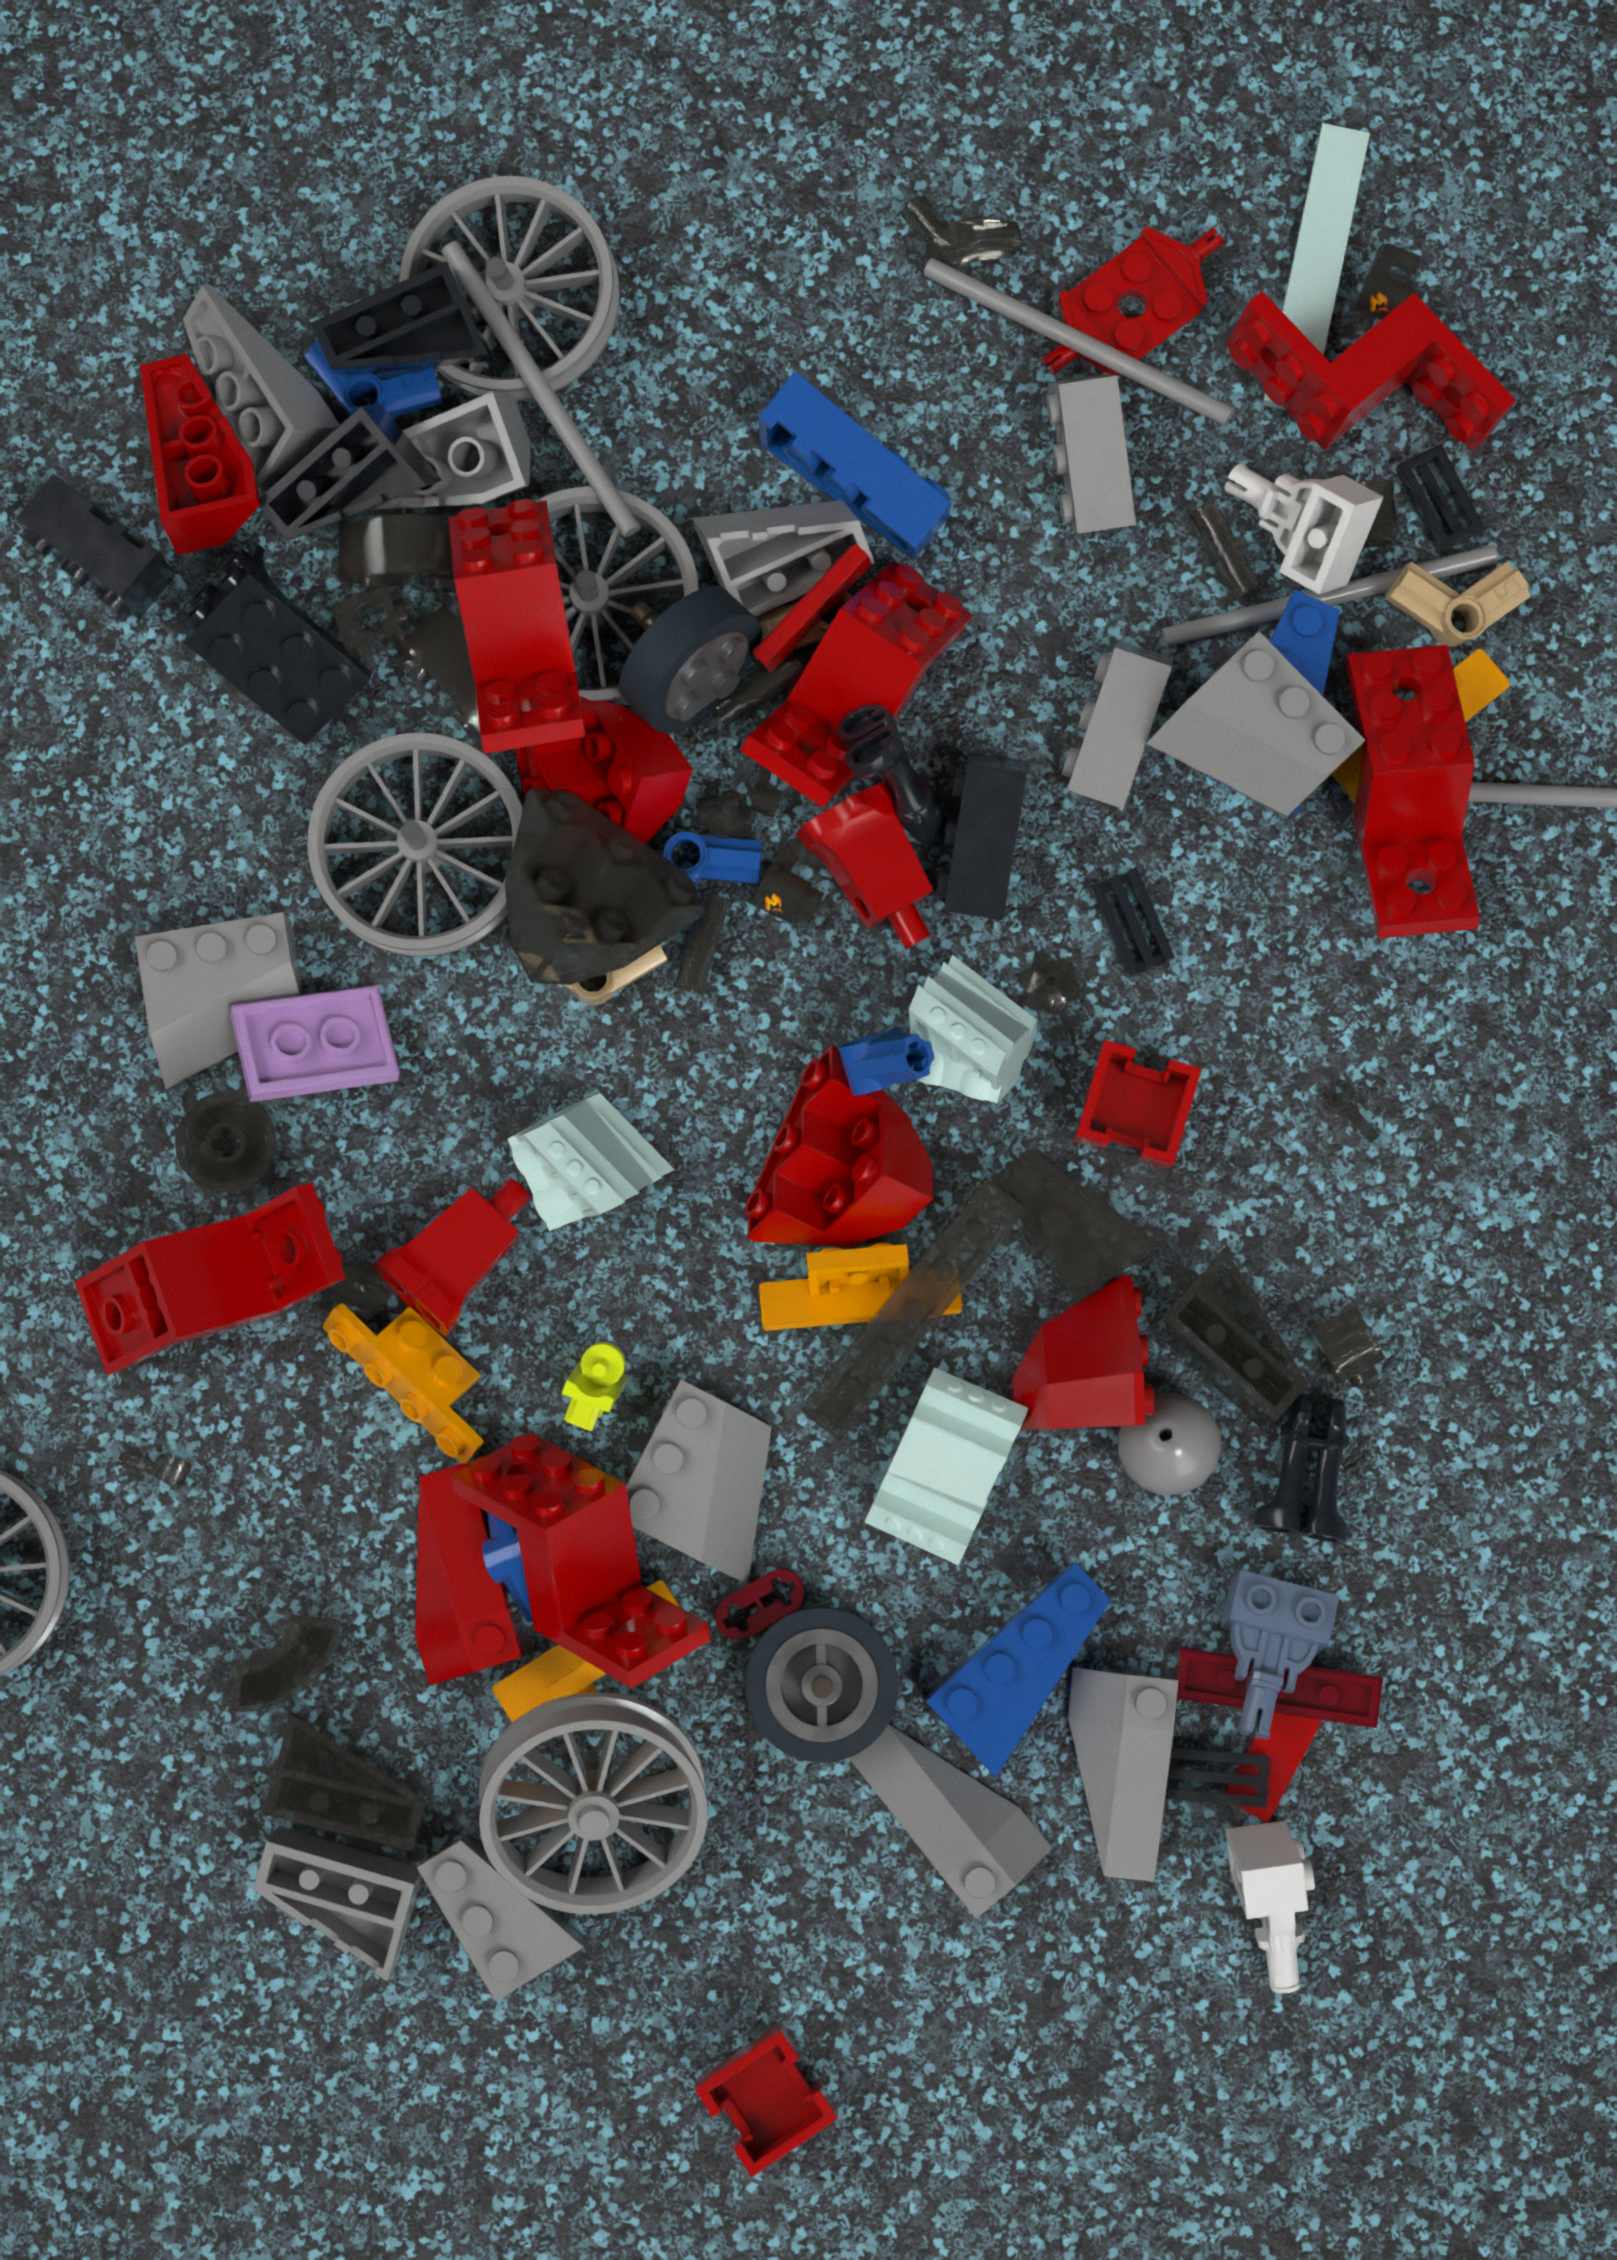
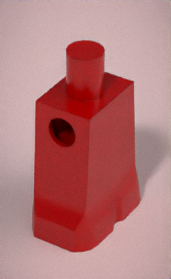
M888 781L881 782L862 792L851 795L836 806L805 823L796 832V835L807 850L816 854L824 862L867 930L888 919L905 950L931 936L915 904L929 895L933 888L898 819L893 793Z
M509 1178L488 1201L473 1188H470L412 1241L401 1247L388 1250L375 1260L374 1270L407 1307L410 1306L428 1324L447 1337L459 1322L460 1312L465 1301L516 1244L519 1231L509 1221L531 1200V1196L512 1178Z

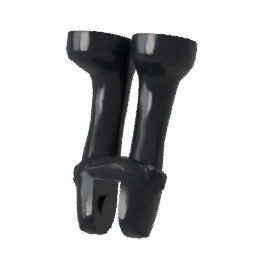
M874 704L858 707L848 713L837 726L838 737L846 747L850 748L845 755V763L856 777L864 779L883 773L892 785L891 790L898 818L909 834L919 842H930L939 838L944 832L946 823L944 810L938 798L939 795L933 786L929 785L926 781V775L924 773H916L912 768L898 731L897 723L887 707Z
M1297 1393L1292 1402L1287 1421L1280 1426V1436L1284 1439L1281 1472L1275 1496L1271 1502L1256 1509L1252 1527L1276 1533H1299L1308 1452L1312 1451L1317 1452L1312 1497L1303 1523L1302 1536L1326 1542L1346 1543L1347 1523L1340 1516L1337 1508L1339 1468L1343 1449L1348 1447L1350 1439L1346 1433L1345 1401L1330 1398L1324 1417L1322 1436L1308 1433L1312 1415V1395Z

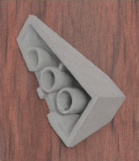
M202 285L183 318V323L200 373L210 376L217 397L215 402L254 464L258 496L261 497L334 432L340 424L319 392L211 285Z
M492 391L402 430L440 476L442 481L370 510L487 504L528 487L530 483V439L515 397Z
M1072 1667L1067 1718L1073 1737L1103 1876L1154 1882L1174 1733L1178 1680L1165 1676Z
M890 1724L887 1725L883 1733L869 1747L849 1757L850 1761L976 1919L1013 1889L1052 1849L1020 1807L981 1784L967 1773L959 1770Z

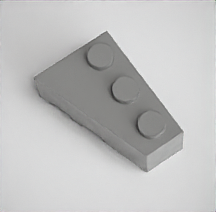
M1101 374L1048 382V417L1050 424L1055 425L1058 445H1053L1054 463L1057 475L1063 474L1066 494L1059 496L1063 524L1071 523L1072 531L1077 534L1136 525L1118 376Z
M843 500L692 518L718 586L726 589L755 617L805 595L852 544H857L869 555L871 564L874 563L861 524Z
M1118 640L1112 655L1102 653L1093 680L1102 683L1097 702L1086 700L1077 727L1086 731L1081 749L1070 748L1061 774L1070 778L1067 787L1068 791L1124 809L1172 669V658Z
M278 1826L266 1841L253 1890L305 1926L310 1924L335 1941L334 1946L346 1954L351 1952L376 1969L374 1973L388 1982L399 1961L422 1876L417 1869L418 1866Z
M467 1835L426 1859L417 1867L495 2002L584 1948L588 1941L582 1934L574 1930L555 1914L551 1908L529 1900L508 1885L491 1864L485 1850Z

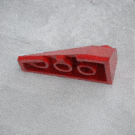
M187 354L141 364L140 371L161 524L177 555L224 545L260 506L254 464Z
M469 1462L419 1477L415 1639L429 1685L477 1672L527 1655L507 1587L504 1582L498 1584L494 1582L485 1566L482 1545L485 1540L490 1539V1531L483 1509L454 1493L451 1476L470 1466Z

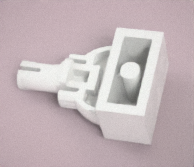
M1243 464L1236 465L1228 476L1229 479L1235 481V484L1230 481L1226 482L1225 491L1258 509L1259 517L1263 518L1260 520L1259 526L1273 534L1278 548L1285 555L1279 572L1317 594L1348 585L1383 496L1345 475L1326 480L1306 479L1300 481L1287 473L1280 475L1275 483L1248 469Z
M1286 1820L1225 1829L1231 1878L1247 1919L1259 1917L1262 1919V1928L1255 1929V1937L1259 1948L1266 1951L1271 1990L1281 1994L1294 1992L1300 1988L1296 1951L1300 1943H1303L1305 1940L1302 1925L1295 1923V1912L1308 1911L1306 1891L1315 1889L1310 1859H1305L1302 1840L1300 1837H1292Z

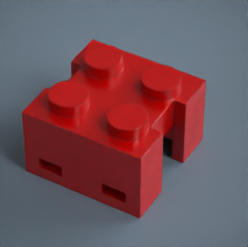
M1105 1040L1099 1050L1072 1142L1102 1151L1110 1142L1140 1151L1137 1158L1138 1162L1169 1170L1175 1162L1202 1069L1170 1059L1165 1065L1163 1072L1132 1063L1136 1053L1135 1048Z
M782 2022L697 2078L694 2088L712 2117L721 2113L722 2108H724L740 2132L734 2138L733 2150L751 2178L838 2119V2108L820 2080L811 2086L796 2064L800 2057V2050Z

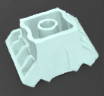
M954 955L951 956L948 965L943 962L941 969L933 979L929 976L927 977L923 988L918 985L909 1007L910 1034L918 1033L921 1039L930 1042L935 1057L930 1066V1075L917 1081L949 1088L974 1099L998 1103L1019 1080L1023 1061L1028 1057L1037 1034V1020Z
M601 1093L591 1095L557 1113L547 1116L508 1138L515 1164L525 1176L533 1194L536 1210L546 1222L549 1231L584 1217L600 1215L625 1203L624 1200L639 1194L640 1189L662 1179L661 1176L674 1170Z
M934 1367L884 1476L865 1523L959 1565L988 1502L987 1498L999 1472H1001L1013 1442L1023 1424L1028 1408Z

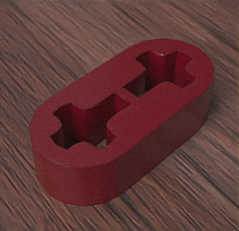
M777 1569L728 1596L719 1604L716 1610L715 1621L719 1631L725 1637L732 1640H743L789 1615L800 1606L804 1598L802 1580L796 1573L788 1569ZM779 1577L783 1583L792 1581L795 1584L796 1589L790 1594L793 1601L790 1605L784 1606L780 1600H777L765 1607L760 1598L771 1593L773 1590L771 1581ZM756 1602L760 1610L748 1617V1629L741 1631L737 1626L730 1628L726 1626L724 1619L730 1615L727 1608L730 1604L736 1603L742 1609Z

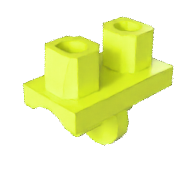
M599 1342L586 1350L582 1359L566 1380L562 1391L563 1395L572 1398L564 1417L566 1422L592 1431L598 1417L601 1418L604 1411L610 1412L624 1390L629 1377L623 1374L626 1361L624 1354L617 1346L608 1342Z

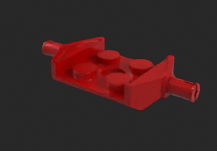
M1148 226L1145 227L1136 241L1067 293L1064 290L1059 294L1058 306L1061 322L1137 360L1142 359L1206 309L1209 300L1200 269L1201 261L1217 248L1224 245L1222 236L1220 234L1216 236L1217 230L1211 227L1192 244L1184 245ZM1126 296L1137 297L1143 302L1145 312L1136 318L1126 317L1119 311L1118 302ZM1062 344L1041 359L1046 369L1050 367L1049 373L1053 376L1075 358L1078 361L1084 359L1104 373L1121 375Z

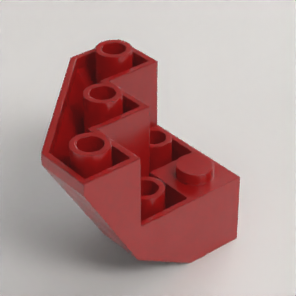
M580 696L586 737L515 749L526 819L530 832L534 866L538 875L545 879L555 896L565 894L642 849L681 806L693 768L670 735L656 731L644 719L621 705L600 700H589Z
M833 1044L819 1059L811 1060L806 1066L782 1126L775 1136L773 1146L758 1181L745 1206V1214L748 1216L747 1238L754 1242L851 1246L904 1228L933 1199L932 1162L907 1114L882 1089L853 1096L838 1047Z
M1121 1275L1039 1327L1011 1380V1401L1028 1408L1019 1431L1068 1430L1079 1427L1145 1425V1415L1154 1414L1153 1384H1144L1143 1365L1148 1363L1147 1335H1139L1137 1317H1141L1142 1314L1141 1288L1133 1287L1132 1275Z

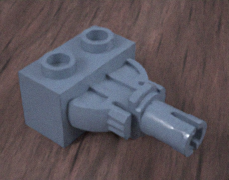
M1240 1570L1231 1579L1220 1628L1230 1631L1231 1646L1238 1660L1234 1679L1243 1681L1247 1677V1693L1237 1732L1249 1736L1254 1730L1258 1713L1253 1737L1259 1739L1270 1738V1727L1277 1695L1282 1685V1692L1294 1693L1298 1674L1311 1664L1316 1653H1320L1329 1645L1339 1595ZM1251 1662L1249 1676H1247L1249 1663Z

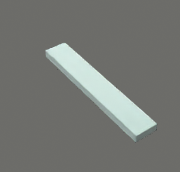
M1322 123L1282 309V312L1323 355L1370 136L1368 132ZM1265 393L1263 406L1286 410L1283 406L1272 402Z

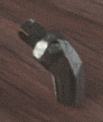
M924 194L913 198L907 203L901 213L904 220L916 230L926 243V256L948 266H958L987 259L1010 258L1018 253L1021 246L1022 237L1017 222L978 216L948 223Z

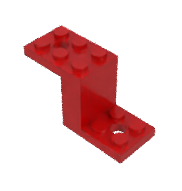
M1263 291L1248 302L1225 344L1236 364L1244 370H1249L1263 385L1269 399L1275 404L1283 406L1297 421L1298 428L1302 434L1309 440L1316 441L1324 451L1406 381L1412 387L1416 398L1425 406L1431 407L1446 423L1449 433L1456 440L1464 442L1472 451L1486 441L1516 402V399L1415 293L1409 296L1331 363Z
M521 499L510 503L504 508L486 510L481 507H473L461 511L456 516H450L449 528L454 581L476 687L480 736L484 754L586 737L547 500L536 502L532 499Z
M893 560L839 609L788 699L747 737L740 751L823 808L855 776L845 763V755L850 748L846 747L837 735V726L840 721L854 709L874 704L887 707L895 721H897L931 663L965 631L974 615L964 609L962 603L956 597L945 592H939L923 581L920 573L914 568L899 564Z
M1448 645L1348 654L1346 668L1360 734L1365 739L1363 742L1353 820L1378 939L1478 929L1480 915L1462 839L1475 762ZM1400 689H1408L1415 692L1418 697L1413 700H1401L1393 692ZM1413 881H1424L1430 884L1433 890L1420 894L1415 893L1407 885Z
M311 1182L288 1190L244 1216L143 1241L76 1280L74 1283L105 1374L108 1376L122 1372L169 1346L271 1318L346 1279L342 1269L340 1252L334 1246L325 1220L324 1206L317 1198L313 1183Z
M531 1432L514 1438L508 1445L486 1457L474 1460L470 1466L451 1476L454 1493L517 1529L535 1631L631 1689L710 1641L708 1623L642 1586L626 1484Z

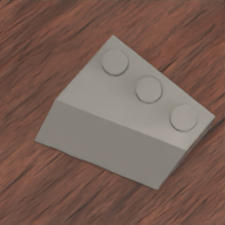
M1258 631L1172 715L1146 745L1185 763L1186 766L1202 774L1205 773L1232 787L1233 790L1287 817L1363 744L1365 739Z
M284 912L135 936L149 1035L167 1091L183 1083V1080L204 1069L208 1070L223 1062V1059L238 1052L230 1016L231 1005L303 995L292 921Z
M680 1380L626 1485L632 1527L712 1568L748 1584L772 1426Z

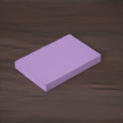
M378 985L231 1005L230 1016L250 1102L398 1081L400 1072Z

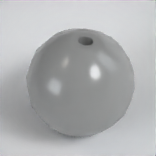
M1180 1393L1154 1394V1414L1145 1415V1425L1122 1426L1117 1435L1118 1457L1126 1474L1142 1489L1158 1495H1182L1201 1486L1214 1472L1221 1455V1431L1213 1414L1197 1399Z

